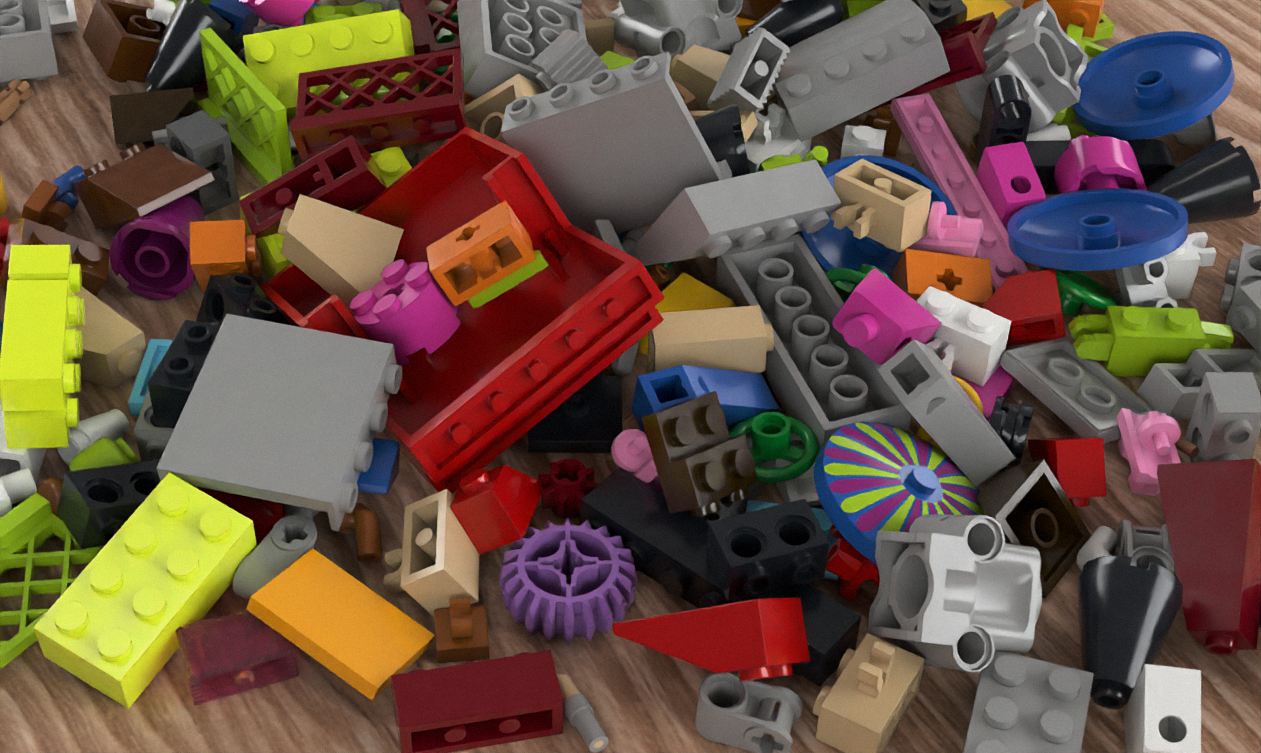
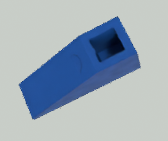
M680 365L637 376L631 411L640 430L646 434L641 417L712 391L717 392L720 406L725 414L727 427L736 425L744 419L764 412L779 413L780 409L760 373Z

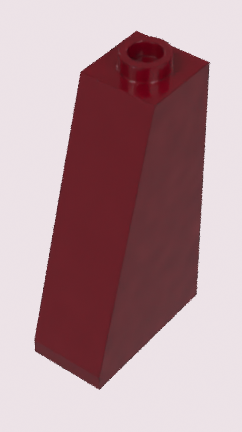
M1256 459L1158 464L1157 478L1176 576L1183 585L1182 607L1187 631L1207 652L1215 655L1232 656L1237 654V650H1257L1261 610V465Z

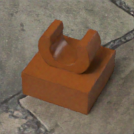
M879 105L877 116L867 114L863 126L886 130L883 155L896 157L903 133L896 120L893 119L894 116L890 107Z
M42 180L24 204L21 218H26L64 232L68 226L65 219L70 214L72 208L63 202L55 201L59 186Z
M470 598L449 599V609L434 610L437 663L490 659L486 606L471 607Z

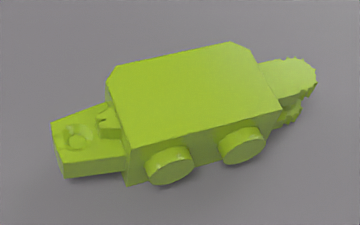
M1107 306L1105 315H1078L1068 324L1071 337L1076 340L1073 343L1076 356L1085 360L1104 361L1106 370L1112 376L1147 377L1154 364L1186 363L1194 349H1230L1234 341L1230 325L1200 321L1196 308Z

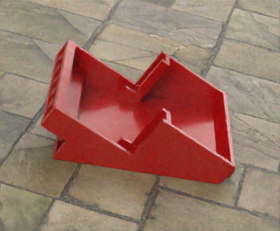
M467 126L356 212L357 214L404 229L393 262L403 259L409 265L416 262L428 263L427 246L506 200L530 235L533 250H539L548 263L546 269L478 308L474 309L468 300L461 303L460 305L463 310L456 314L461 323L453 335L431 354L425 348H422L407 356L410 364L401 365V384L396 394L390 393L387 401L388 416L383 432L390 440L399 442L400 451L437 492L448 489L451 493L460 487L459 482L463 477L474 470L488 465L660 324L664 319L655 306L665 298L640 260L570 223L523 152ZM290 263L260 287L292 326L371 340L356 321L355 315L347 309L338 296L335 294L331 296L293 263Z

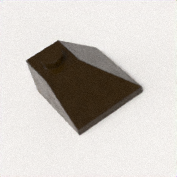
M193 87L109 96L115 144L119 150H125L141 142L145 149L155 146L152 136L153 131L166 129V125L180 120V117L192 115L198 109Z
M1043 459L1001 469L980 492L977 499L985 515L994 518L1001 525L1004 531L1005 543L1030 546L1038 549L1041 556L1040 580L1042 598H1046L1077 560L1079 550L1091 537V534Z

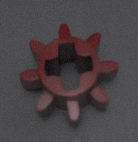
M567 458L551 462L550 475L540 474L538 476V480H540L544 487V490L541 492L543 510L551 508V511L560 518H575L581 515V499L598 486L594 482V469H586L584 464L576 459Z

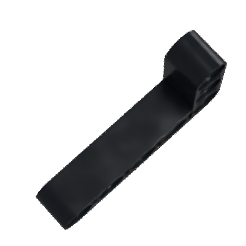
M1002 75L993 79L986 90L974 159L977 170L985 147L1023 141L1045 195L1059 194L1054 180L1055 166L1064 151L1068 149L1071 140L1026 141L1032 113L1023 83L1014 75ZM1124 140L1130 144L1134 151L1145 186L1176 167L1167 144L1162 140Z

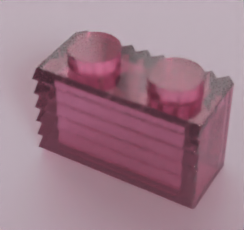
M246 609L242 610L239 614L232 612L229 617L222 615L218 620L213 618L201 619L190 624L187 628L179 627L175 631L194 706L299 677L296 651L293 643Z

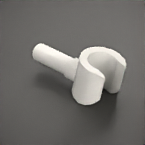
M153 0L154 8H147V18L163 22L167 27L175 10V3L169 0Z

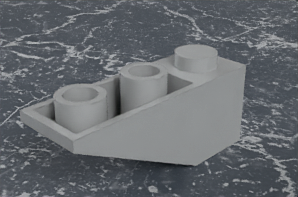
M914 339L877 369L904 407L975 487L979 488L1015 459L1009 448L930 346Z

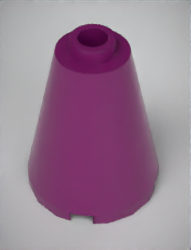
M182 196L121 227L112 239L109 257L112 270L116 276L120 273L124 280L129 283L127 288L130 291L150 300H169L175 298L177 294L187 290L192 285L196 277L190 265V222L205 221V214L200 204L190 197Z

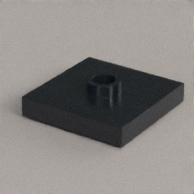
M595 376L528 431V453H610L613 440L623 431L621 376Z

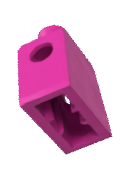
M1023 141L984 148L976 177L1008 232V222L1017 211L1031 203L1046 200V195Z
M876 268L854 289L831 322L833 327L843 335L844 340L850 346L858 347L875 363L880 365L886 363L914 339L923 344L928 343L942 324V322Z

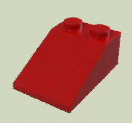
M801 598L754 599L612 623L614 635L715 673L738 671L739 682L793 675L792 664L810 661Z

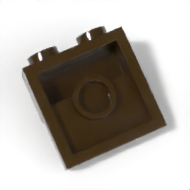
M716 391L700 394L641 417L670 514L690 510L693 518L719 511L721 509L719 499L722 504H727L750 496L748 486L758 482L754 458L749 450L745 434L734 437L729 436L725 414L720 406Z

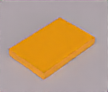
M314 548L254 593L246 607V610L372 701L391 684V675L402 674L430 648L435 637L429 630Z

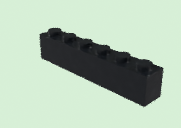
M617 468L581 499V524L588 519L591 529L596 530L606 526L610 537L621 536L622 543L624 544L622 548L631 550L635 571H641L661 584L668 593L683 598L698 609L754 599L801 598L810 661L792 664L794 674L804 676L820 687L839 667L845 652L849 648L856 649L861 616L808 583L802 585L795 584L767 591L756 597L748 596L728 601L706 556L709 522L701 517L693 518L690 510L670 514L664 494L624 469Z

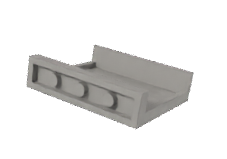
M668 51L655 56H642L631 64L613 70H600L589 78L571 84L561 83L550 91L532 97H519L511 104L506 105L501 134L507 144L525 154L570 223L590 235L594 220H609L616 234L653 224L684 188L732 178V171L727 161H715L669 75L671 55Z
M226 314L156 469L160 482L170 472L192 486L324 511L328 513L331 530L339 531L345 512L352 513L356 505L359 475L361 472H367L371 465L373 457L372 441L375 433H381L386 425L388 416L387 401L390 393L396 394L401 384L402 366L396 365L394 345Z

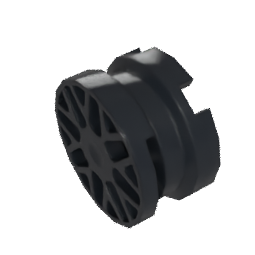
M997 396L989 424L1015 456V459L1008 465L1017 466L1020 465L1035 404L1022 402L1020 406L1011 403L1008 406V404H1004V397Z

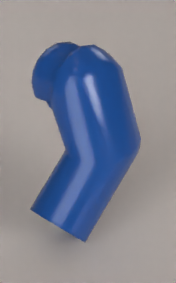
M77 165L52 182V184L59 186L55 201L67 204L72 208L71 211L79 204L78 198L73 195L76 192L73 183L86 177L82 171L83 168Z

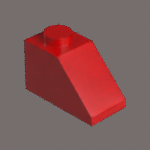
M1055 269L1030 270L1023 274L1009 276L981 307L1011 321L1006 347L1066 337Z
M1063 437L1028 439V449L1032 461L1045 460L1073 507L1091 506L1090 497L1107 496L1103 438Z
M507 465L499 466L487 472L484 468H480L470 472L459 482L460 487L450 508L479 555L523 539L544 487L540 480Z

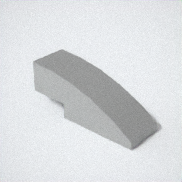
M1194 349L1186 363L1154 364L1137 393L1154 411L1166 413V416L1173 417L1175 420L1190 419L1205 372H1253L1261 394V355L1256 349Z

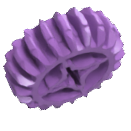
M567 517L563 525L555 526L547 520L542 531L529 527L525 538L513 542L511 550L505 551L502 560L501 573H499V587L502 589V602L505 604V610H511V616L515 624L525 623L529 635L543 630L548 642L555 635H564L566 641L570 644L574 635L580 634L590 642L595 629L609 634L612 623L623 622L627 609L632 607L635 599L637 571H635L631 550L622 548L624 544L622 543L621 536L610 537L606 526L596 530L591 529L588 519L580 526L572 525ZM566 575H570L569 585L566 584Z

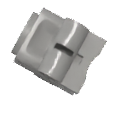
M620 0L625 13L621 14L614 23V39L618 44L635 50L638 58L646 55L655 56L668 51L671 55V63L677 53L683 55L694 44L720 52L729 50L730 46L740 42L742 36L735 17L742 9L743 0Z
M1041 0L1026 9L1015 6L1001 14L997 18V24L982 52L987 65L985 72L955 82L964 105L973 117L981 122L986 90L992 80L1002 75L1018 77L1023 83L1031 106L1032 115L1028 133H1033L1050 123L1055 113L1079 102L1081 89L1078 86V81L1086 69L1088 56L1078 42L1070 38L1062 30L1058 23L1057 15L1046 0Z
M928 514L915 519L910 526L909 532H877L875 560L879 570L880 582L877 595L870 606L867 633L878 637L898 639V647L924 658L925 666L970 673L980 672L988 667L993 659L995 650L1027 653L1031 649L1034 641L1035 625L1042 604L1041 556L1037 548L1005 543L1004 531L1001 525L994 518L987 515Z

